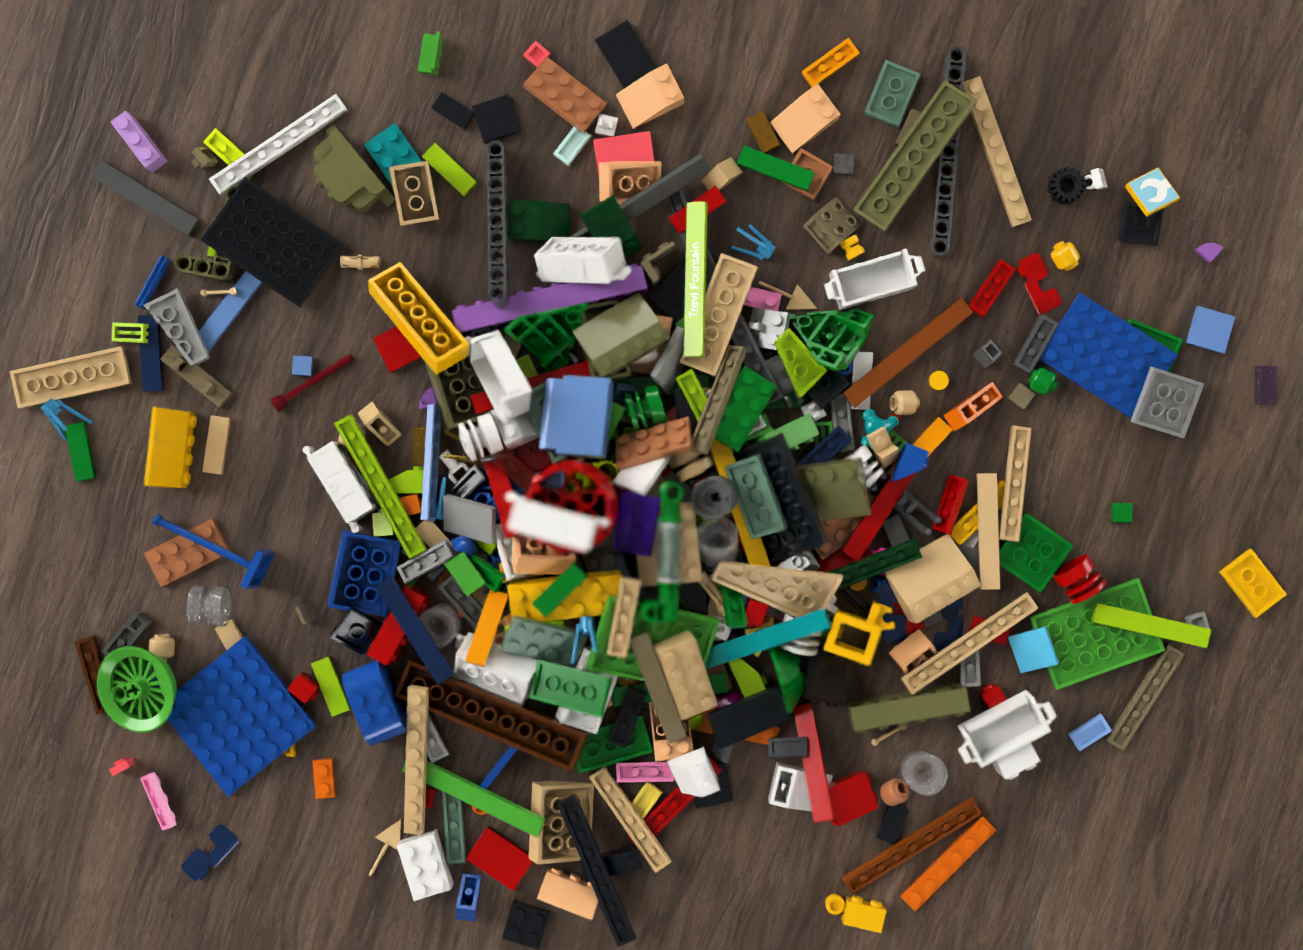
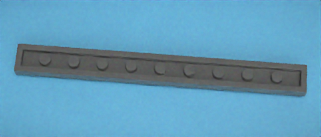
M685 231V232H683V233H681V234H679V235H680V237H681V239H682V241H683V243H684V245H685V247H686V231ZM708 247L706 255V289H708L717 266ZM740 313L731 338L735 346L747 349L743 360L745 366L777 386ZM778 386L766 406L783 398Z

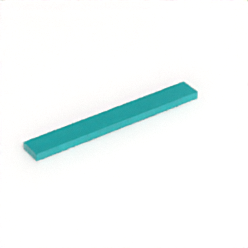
M825 608L712 646L705 669L830 628L831 624Z

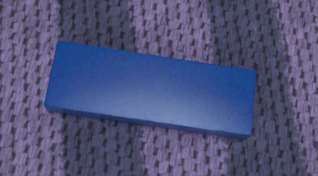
M510 746L481 782L480 786L487 789L518 749Z

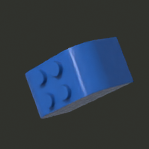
M374 660L351 669L342 675L347 698L362 735L370 746L407 732V711L402 699L394 696L397 686L388 665L386 666Z

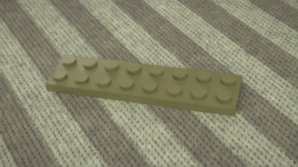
M944 80L853 211L886 232L977 104V100Z

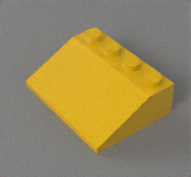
M153 407L144 486L187 488L191 480L189 466H191L193 461L191 447L195 443V436L193 435V429L197 424L195 412Z

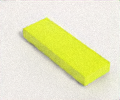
M216 128L203 141L205 145L228 165L245 155Z

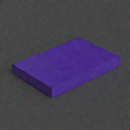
M629 491L622 492L613 549L648 557L652 556L661 508V498L648 495L643 496Z

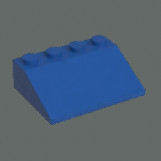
M342 529L327 606L347 611L354 607L365 614L386 617L388 607L374 586L391 575L393 578L395 577L401 547L400 541L360 532L353 533L352 531Z

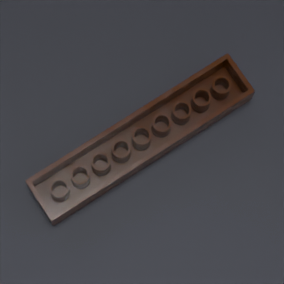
M417 659L408 660L394 695L407 701L408 687L410 685L429 687L428 711L570 772L576 768L589 736L587 731L561 724L558 719L526 705H519L453 676L437 684L425 664Z

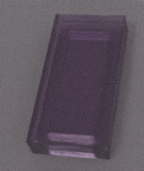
M1255 366V404H1277V366Z

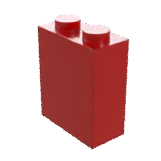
M857 770L828 783L835 819L830 820L832 825L840 827L879 808L877 795L872 791L871 779L866 772Z

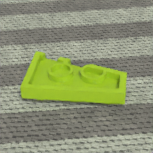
M787 328L774 341V344L798 397H802L827 372V369L817 363L810 350L790 328Z

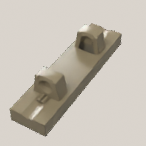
M171 345L160 359L219 408H222L233 394L201 366H191L175 345ZM183 363H187V364L183 367V369L180 370V366H181Z

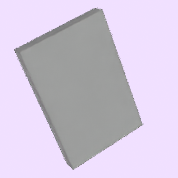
M678 326L650 374L661 391L668 395L676 382L675 377L680 375L685 366L679 363L684 352V329Z
M450 494L443 496L444 531L489 544L496 542L495 507Z

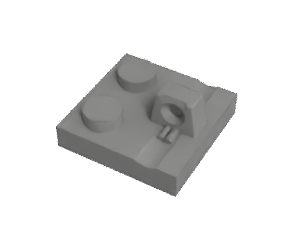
M753 308L748 328L758 348L777 351L774 341L788 328L790 313Z

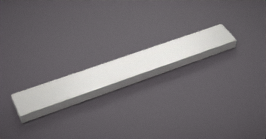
M337 94L333 95L209 178L210 182L219 195H224L229 188L239 185L245 177H251L348 111Z

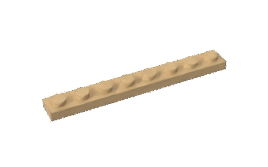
M979 76L964 82L963 92L977 100L971 115L1011 227L1030 222L1032 220L982 79Z
M1025 592L900 678L910 694L913 695L1038 609V606L1029 593Z
M410 685L407 697L404 833L423 835L425 832L429 687Z

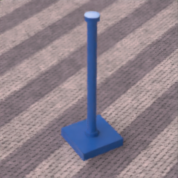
M157 514L152 522L156 526L160 525L248 568L240 584L245 589L260 587L275 555V552L271 550H257L252 561H249L163 519L160 514Z

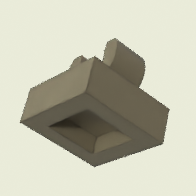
M195 147L192 151L196 158L191 163L196 169L199 166L201 169L204 167H214L219 162L207 147Z

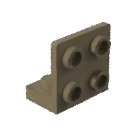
M837 197L816 212L803 225L827 254H830L843 240L861 226Z
M673 241L671 243H663L658 247L659 250L656 253L652 254L650 252L642 258L643 261L640 263V266L642 265L643 273L653 288L660 284L661 273L655 263L675 250Z

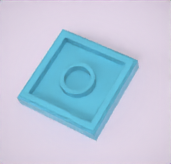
M1046 626L1009 635L1008 639L1020 673L1059 663Z

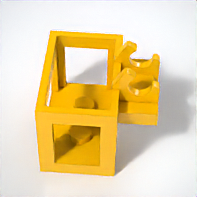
M874 601L868 619L838 608L824 650L870 665L881 631L894 629L895 627L894 621L887 623L882 618L885 613L892 612L891 608ZM841 623L871 632L865 650L836 640V638H841L844 629Z

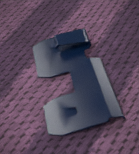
M890 584L878 586V603L888 606L892 610L891 613H885L882 618L887 623L894 621L895 626L894 629L883 630L882 638H885V642L902 641L906 638V616L901 614L893 615V602H898Z
M961 598L940 610L943 619L949 620L948 633L937 632L934 634L933 646L937 651H941L962 636L963 616H958V610H963V599Z
M218 824L209 834L210 840L217 845L209 855L203 850L196 848L181 864L182 870L195 882L197 879L203 880L209 873L208 867L212 865L216 868L239 843L236 836L224 825Z

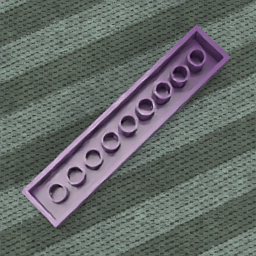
M628 265L631 268L628 276L624 280H612L609 284H562V282H555L551 284V287L544 289L543 286L532 288V291L527 293L517 291L513 293V296L509 297V303L504 308H497L493 305L492 301L487 302V300L476 301L475 305L468 306V304L459 305L455 310H452L456 329L465 338L472 336L471 331L473 329L489 326L495 331L506 328L519 316L586 302L593 304L612 300L621 301L637 292L641 296L646 295L648 291L642 265ZM503 295L497 296L495 299H500Z

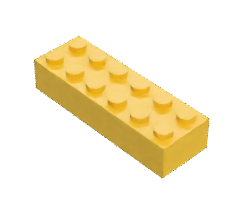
M401 262L368 280L370 295L436 375L469 355V343Z
M609 570L586 573L588 575L587 578L547 617L533 606L532 602L559 576L511 581L507 586L512 618L515 615L537 621H549L602 615L608 594L618 596L621 581L620 571Z

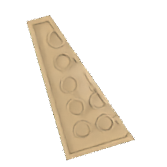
M719 561L711 576V580L792 616L799 617L823 608L826 610L843 580V575Z

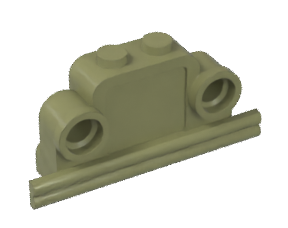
M333 124L325 130L329 136L316 146L313 152L314 158L318 162L314 167V174L317 176L315 181L321 188L326 187L329 191L327 195L333 203L337 201L342 205L352 203L354 208L360 212L369 211L379 199L388 208L394 204L396 199L338 128Z

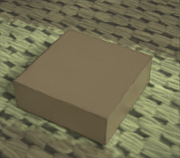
M1018 383L1007 399L1024 410L1035 396V393L1023 384Z

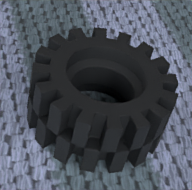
M1065 167L1050 177V182L1047 186L1050 188L1048 193L1052 194L1050 196L1052 199H1056L1055 202L1058 203L1060 201L1061 204H1070L1083 195L1082 193L1086 189L1084 188L1086 182H1083L1085 177L1084 175L1080 176L1081 172L1079 170L1076 172V168L1069 169V167ZM1069 179L1072 181V192L1065 193L1060 189L1061 180Z

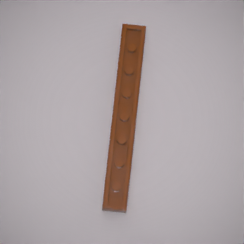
M962 297L959 298L842 394L853 408L857 407L970 316L973 311Z
M970 797L841 878L851 894H854L977 818L982 812L973 797Z

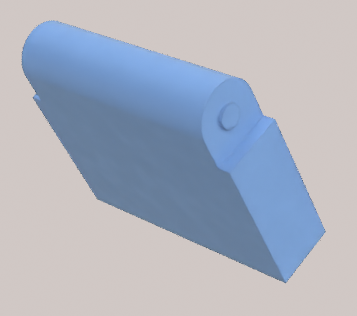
M564 375L563 379H546L539 449L553 451L559 456L606 459L614 382L610 378Z

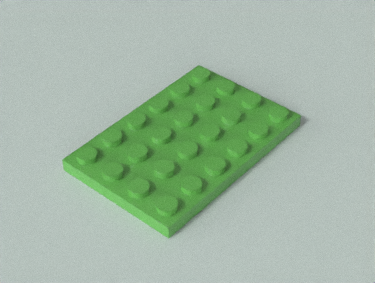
M1134 578L1101 590L1093 597L1080 603L1071 604V602L1028 617L1033 629L1046 626L1059 661L1057 665L1047 667L1054 689L1064 688L1165 651L1161 637L1092 622L1096 603L1152 615L1139 578Z
M608 594L595 636L598 651L594 652L592 646L586 667L591 671L645 681L630 642L627 658L607 655L618 597ZM637 600L631 636L647 630L653 646L655 643L689 630L696 640L703 664L706 666L720 622L717 617L678 609V621L649 623L638 615L637 606L641 601ZM657 605V611H654V610L651 609V608L649 609V611H653L654 613L657 614V617H658V605Z

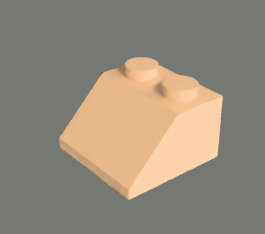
M919 629L911 633L908 638L889 652L904 674H907L938 653L933 644Z

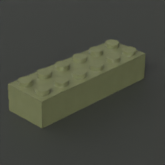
M960 683L920 689L913 695L908 691L846 702L849 725L858 733L869 732L870 728L876 727L877 730L887 729L888 725L896 724L898 727L908 725L907 722L911 721L923 723L928 718L941 720L945 719L946 715L951 714L963 716L965 712L970 711L967 688Z

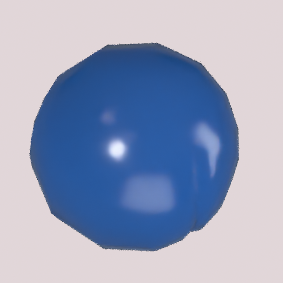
M459 536L451 540L455 550L461 553L465 552L470 560L475 554L478 556V547L473 539Z

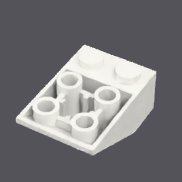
M776 762L768 795L769 804L790 809L812 811L804 768ZM826 774L827 782L831 783L833 775Z

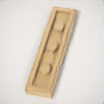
M621 576L607 655L627 658L641 580Z

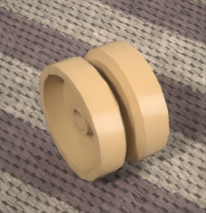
M688 451L672 456L668 464L671 469L683 465L684 468L675 474L680 484L689 478L693 479L706 472L707 468L715 464L713 456L707 455L700 459L699 455L701 453Z

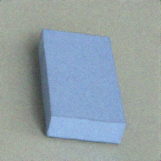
M1098 714L1068 733L1077 750L1081 751L1112 730L1103 715Z

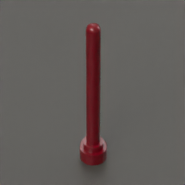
M350 354L346 355L285 395L274 396L270 399L273 406L280 412L286 408L285 405L288 404V401L353 360V356Z

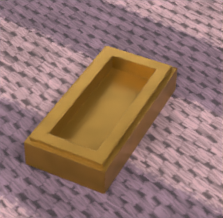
M763 111L746 119V123L761 152L767 153L780 146Z

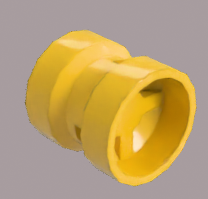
M857 235L851 236L840 243L841 248L846 251L848 261L865 252L863 246H860L858 243Z

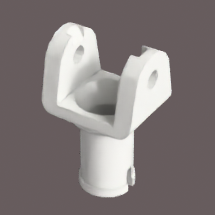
M448 449L439 456L449 468L448 477L454 484L458 482V479L453 475L457 470L463 467L468 472L471 469L465 461L458 462Z

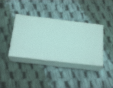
M573 127L553 155L569 167L592 137L591 134L587 131L583 134Z

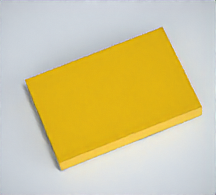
M1248 549L1219 571L1254 618L1259 617L1287 595L1252 549Z

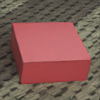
M535 41L523 56L533 66L538 68L546 57L549 58L550 53Z

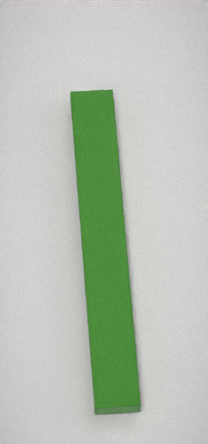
M406 761L402 770L403 772H405L406 769ZM427 761V784L535 837L540 835L546 818Z

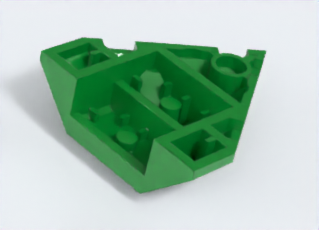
M588 303L519 316L504 331L517 343L520 341L538 358L541 366L546 371L551 372L561 369L568 364L569 353L576 340L572 331L581 326V317L583 312L586 311Z
M858 308L850 309L849 312L831 310L808 312L807 315L795 316V314L790 316V321L817 363L834 371L846 370L865 344L874 319L873 314Z
M777 645L768 648V652L776 670L787 713L790 714L804 691L806 679L798 666L801 665L798 654H794Z

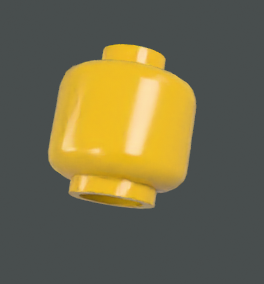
M1061 241L1054 245L1051 258L1058 269L1069 271L1079 264L1080 254L1073 243Z

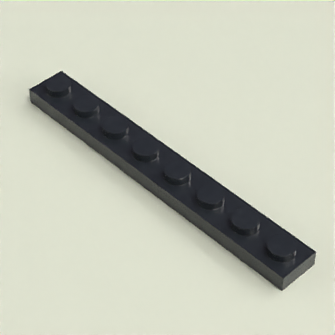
M574 794L557 802L617 946L635 941L637 937L577 795Z

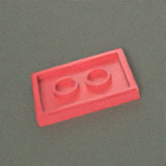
M650 131L593 140L598 175L599 162L654 161Z

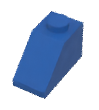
M909 443L904 444L890 481H897L926 468L929 462V457H927L929 452Z
M462 874L456 904L457 920L476 921L482 875Z

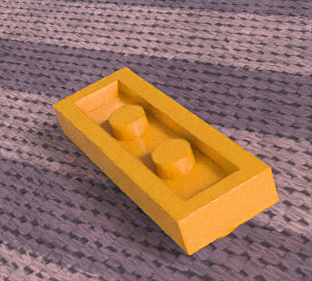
M848 37L804 69L801 74L812 88L856 58L860 52Z

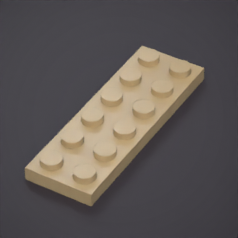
M721 253L706 292L704 357H684L683 352L679 363L713 376L717 375L758 269L757 266Z
M123 346L10 371L18 409L45 404L51 398L55 401L58 399L63 400L132 384Z

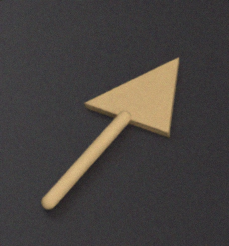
M762 281L758 282L759 285L790 298L786 310L817 309L798 284L791 295Z
M401 819L375 837L384 842L385 845L369 872V876L373 875L388 846L398 850L397 845L401 837Z

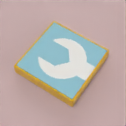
M1159 168L1125 185V188L1146 217L1180 199V196Z

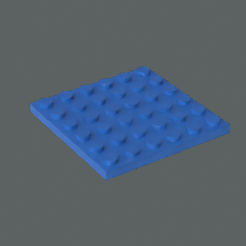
M247 635L177 690L172 712L167 719L227 796L234 793L317 726L316 722L297 698L287 690L286 684Z

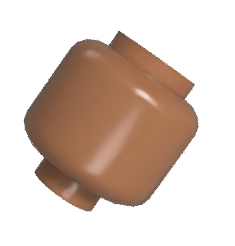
M894 778L883 783L880 788V796L885 804L896 806L907 800L909 789L904 781Z

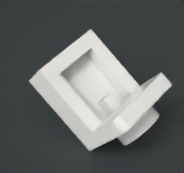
M716 616L720 622L714 640L719 642L721 640L727 641L732 628H727L726 620Z

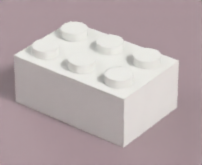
M437 829L425 832L423 835L403 839L398 843L397 848L414 901L451 890L454 882Z

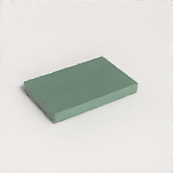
M885 60L863 115L899 128L921 74Z

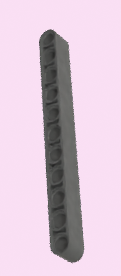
M954 46L950 49L945 58L943 82L945 80L963 91L966 61L964 48ZM951 54H957L960 60H953ZM950 73H955L958 79L953 80L950 77ZM960 128L945 147V149L951 151L952 155L948 157L942 152L936 160L929 253L935 258H941L950 248ZM947 168L950 171V175H944L941 169ZM940 187H946L948 195H943L940 192ZM944 206L947 213L941 214L938 207ZM937 225L944 226L945 233H939ZM935 244H941L943 252H937Z

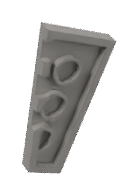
M175 289L144 304V307L153 315L155 321L160 324L166 335L175 343L177 349L191 366H196L210 359V355L180 289Z

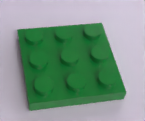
M1024 512L1021 521L1019 542H1003L999 548V565L1041 593L1074 545L1027 512Z

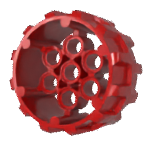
M568 460L552 464L533 477V483L528 493L524 495L527 497L526 500L539 504V497L542 492L545 494L546 503L553 508L570 512L567 505L572 501L576 504L577 509L571 513L584 516L586 512H590L593 514V517H599L598 512L593 509V505L598 502L599 495L604 494L606 501L605 518L610 519V525L607 527H602L601 524L598 525V534L595 536L592 548L602 543L617 524L620 497L616 494L610 482L612 480L608 474L602 473L590 462ZM565 470V474L569 476V479L564 481L562 489L559 487L549 489V484L546 482L554 474ZM582 472L588 475L599 487L596 490L593 488L583 490L582 483L576 478V474ZM571 481L577 485L575 492L568 490V483ZM553 491L559 493L560 498L558 502H554L551 499L550 495ZM586 492L593 494L594 500L592 503H588L585 500ZM539 538L535 540L540 545L545 544L555 549L557 554H581L587 552Z

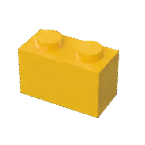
M853 895L852 898L846 896L845 909L843 910L841 920L844 925L881 933L886 909L881 902L876 900L868 902L859 896Z

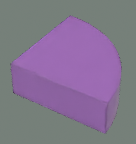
M1206 243L1197 247L1194 251L1210 263L1224 247L1216 243Z
M433 387L422 395L419 402V410L427 409L428 405L439 406Z

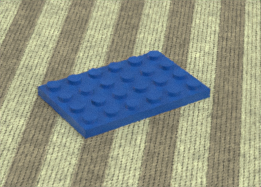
M1078 293L1059 322L1039 361L1132 419L1150 367L1168 371L1178 354L1088 297Z

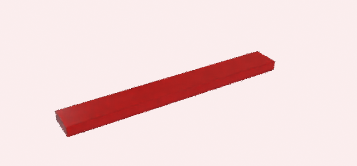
M588 361L530 377L526 380L530 388L533 389L545 383L548 378L563 379L564 375L590 377ZM485 391L470 395L476 414L494 409Z

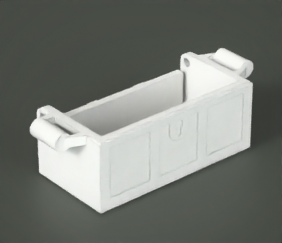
M551 237L534 255L538 269L536 276L540 278L541 282L609 284L612 280H624L631 272V268L625 266L620 238Z
M903 249L901 252L881 256L842 269L832 270L829 273L830 282L824 284L828 300H837L839 310L841 311L914 289L918 285L916 277L921 272H924L925 268L921 256H911L908 254L907 249ZM913 258H914L915 265H916V268H917V271H918V273H916V274H914V270H913L912 263H911V260H910V259H913Z
M496 330L475 338L471 336L465 337V340L469 343L470 363L500 420L504 424H509L511 418L529 412L532 390L501 332Z
M330 442L315 452L311 446L303 447V452L307 454L309 463L345 522L350 525L351 531L353 533L361 532L362 527L358 525L357 521L380 508V505L374 495L369 493V487L357 471L347 451L343 449V445L339 442Z
M515 492L506 494L508 501H515L508 529L511 531L582 551H588L593 547L598 525L601 524L602 527L610 525V519L608 518L603 519L598 516L588 518L528 501L526 496L516 495Z
M470 632L467 636L458 634L455 641V648L458 651L456 652L453 670L455 674L453 677L523 706L531 691L537 660L501 651V645L493 642L485 667L467 663L465 659L474 634Z
M591 643L589 646L584 645L573 668L612 678L605 707L606 710L618 676L587 669L586 666L593 646ZM561 706L558 707L555 715L561 724L593 734H597L603 718Z
M1025 690L957 725L965 740V743L958 750L965 763L977 762L982 768L1050 733L1051 730L1048 725L1057 716L1050 702L1037 704L1034 697ZM1041 707L1044 708L1046 714L1048 715V720H1045L1040 710ZM966 746H968V748H969V750H970V752H971V754H972V756H973L974 758H971L969 752H968L967 749H966Z

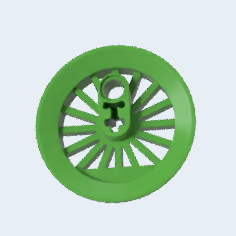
M125 646L109 653L99 667L97 675L99 699L103 708L114 722L129 731L139 733L153 731L166 722L173 709L177 687L171 668L162 658L139 647ZM133 699L131 706H129L127 703Z

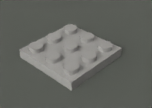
M1150 367L1130 422L1184 438L1204 383Z

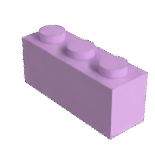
M125 110L111 121V124L146 169L155 172L168 162L136 118Z

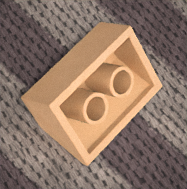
M523 534L514 537L512 540L514 574L561 575L576 561L575 553L557 554L555 549L545 544L540 545L535 541L536 537Z
M548 867L537 899L592 920L598 899L590 880L587 882L581 880V877L571 873L569 875L563 873V870L558 867Z

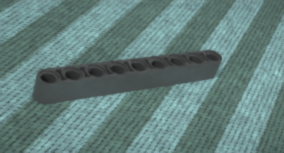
M495 140L487 146L488 292L493 305L497 308H504L509 303L507 154L504 145L500 141ZM501 186L500 189L494 190L495 187ZM496 204H502L500 207L494 208ZM496 222H502L500 225L494 226ZM496 240H502L501 243L494 244ZM499 257L503 258L500 262H494ZM497 276H503L501 280H495ZM503 294L500 299H495L496 295Z

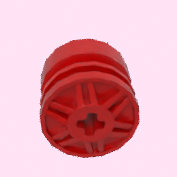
M1088 554L1069 561L1053 575L1059 587L1069 586L1064 594L1070 596L1069 601L1071 604H1077L1093 597L1107 584L1106 580L1100 577V571L1091 572L1095 564Z

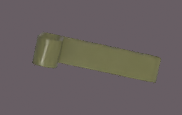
M237 186L228 189L225 204L235 192ZM215 251L214 260L182 254L177 256L174 261L176 269L183 273L220 281L232 280L236 270V264ZM188 260L189 266L184 269L183 263ZM204 264L208 265V269L206 272H202L201 270ZM226 267V274L224 276H221V269Z

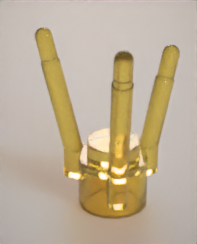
M445 430L447 435L461 442L459 436ZM463 451L462 456L444 454L443 457L477 464L479 454L475 451L477 460L473 462L465 451Z

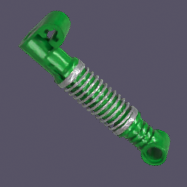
M665 481L659 487L661 502H663L661 504V507H663L661 512L663 513L660 514L657 522V527L660 528L657 530L659 533L657 536L660 538L657 539L659 542L657 543L659 546L657 554L659 556H657L658 565L656 566L658 568L656 570L658 573L656 575V583L659 586V598L642 600L637 606L638 615L649 623L678 621V589L682 578L679 577L682 574L679 572L682 570L679 568V566H682L679 563L682 561L679 559L682 555L679 553H682V551L679 549L682 548L680 540L683 539L680 537L683 534L680 531L683 529L679 528L683 526V519L678 514L680 512L678 508L681 507L678 503L681 502L683 497V489L679 484L672 481ZM673 487L674 494L669 497L667 494L668 489ZM658 605V617L656 613H654L653 611H649V609L651 608L654 611H657Z

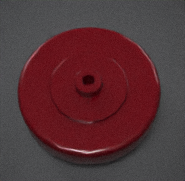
M540 437L514 449L515 458H512V460L521 470L525 472H542L553 464L548 452L539 449Z

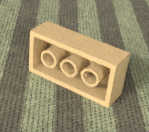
M689 630L653 644L681 720L718 706L696 640Z

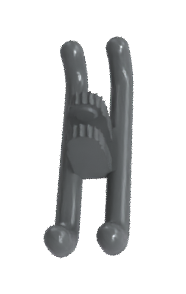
M883 472L880 478L885 483L889 476L886 472ZM876 484L870 486V490L877 496L881 489ZM904 490L893 510L921 533L927 536L931 535L932 530L910 513L916 508L936 524L941 523V517L934 514L909 492Z

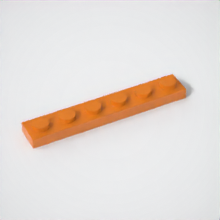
M981 815L901 895V898L916 911L996 829Z

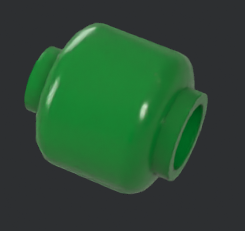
M1042 367L1038 370L1034 369L1027 382L1030 384L1031 390L1043 396L1047 395L1049 391L1053 393L1058 385V382L1055 381L1056 374Z

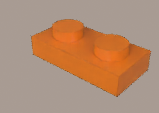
M333 758L314 759L312 763L316 799L336 797Z

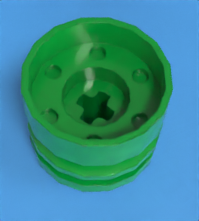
M657 384L644 387L645 396L643 397L640 396L637 389L634 390L636 399L631 398L630 392L625 393L626 411L635 431L640 430L639 421H643L644 427L648 428L647 419L649 418L652 419L655 426L667 422Z

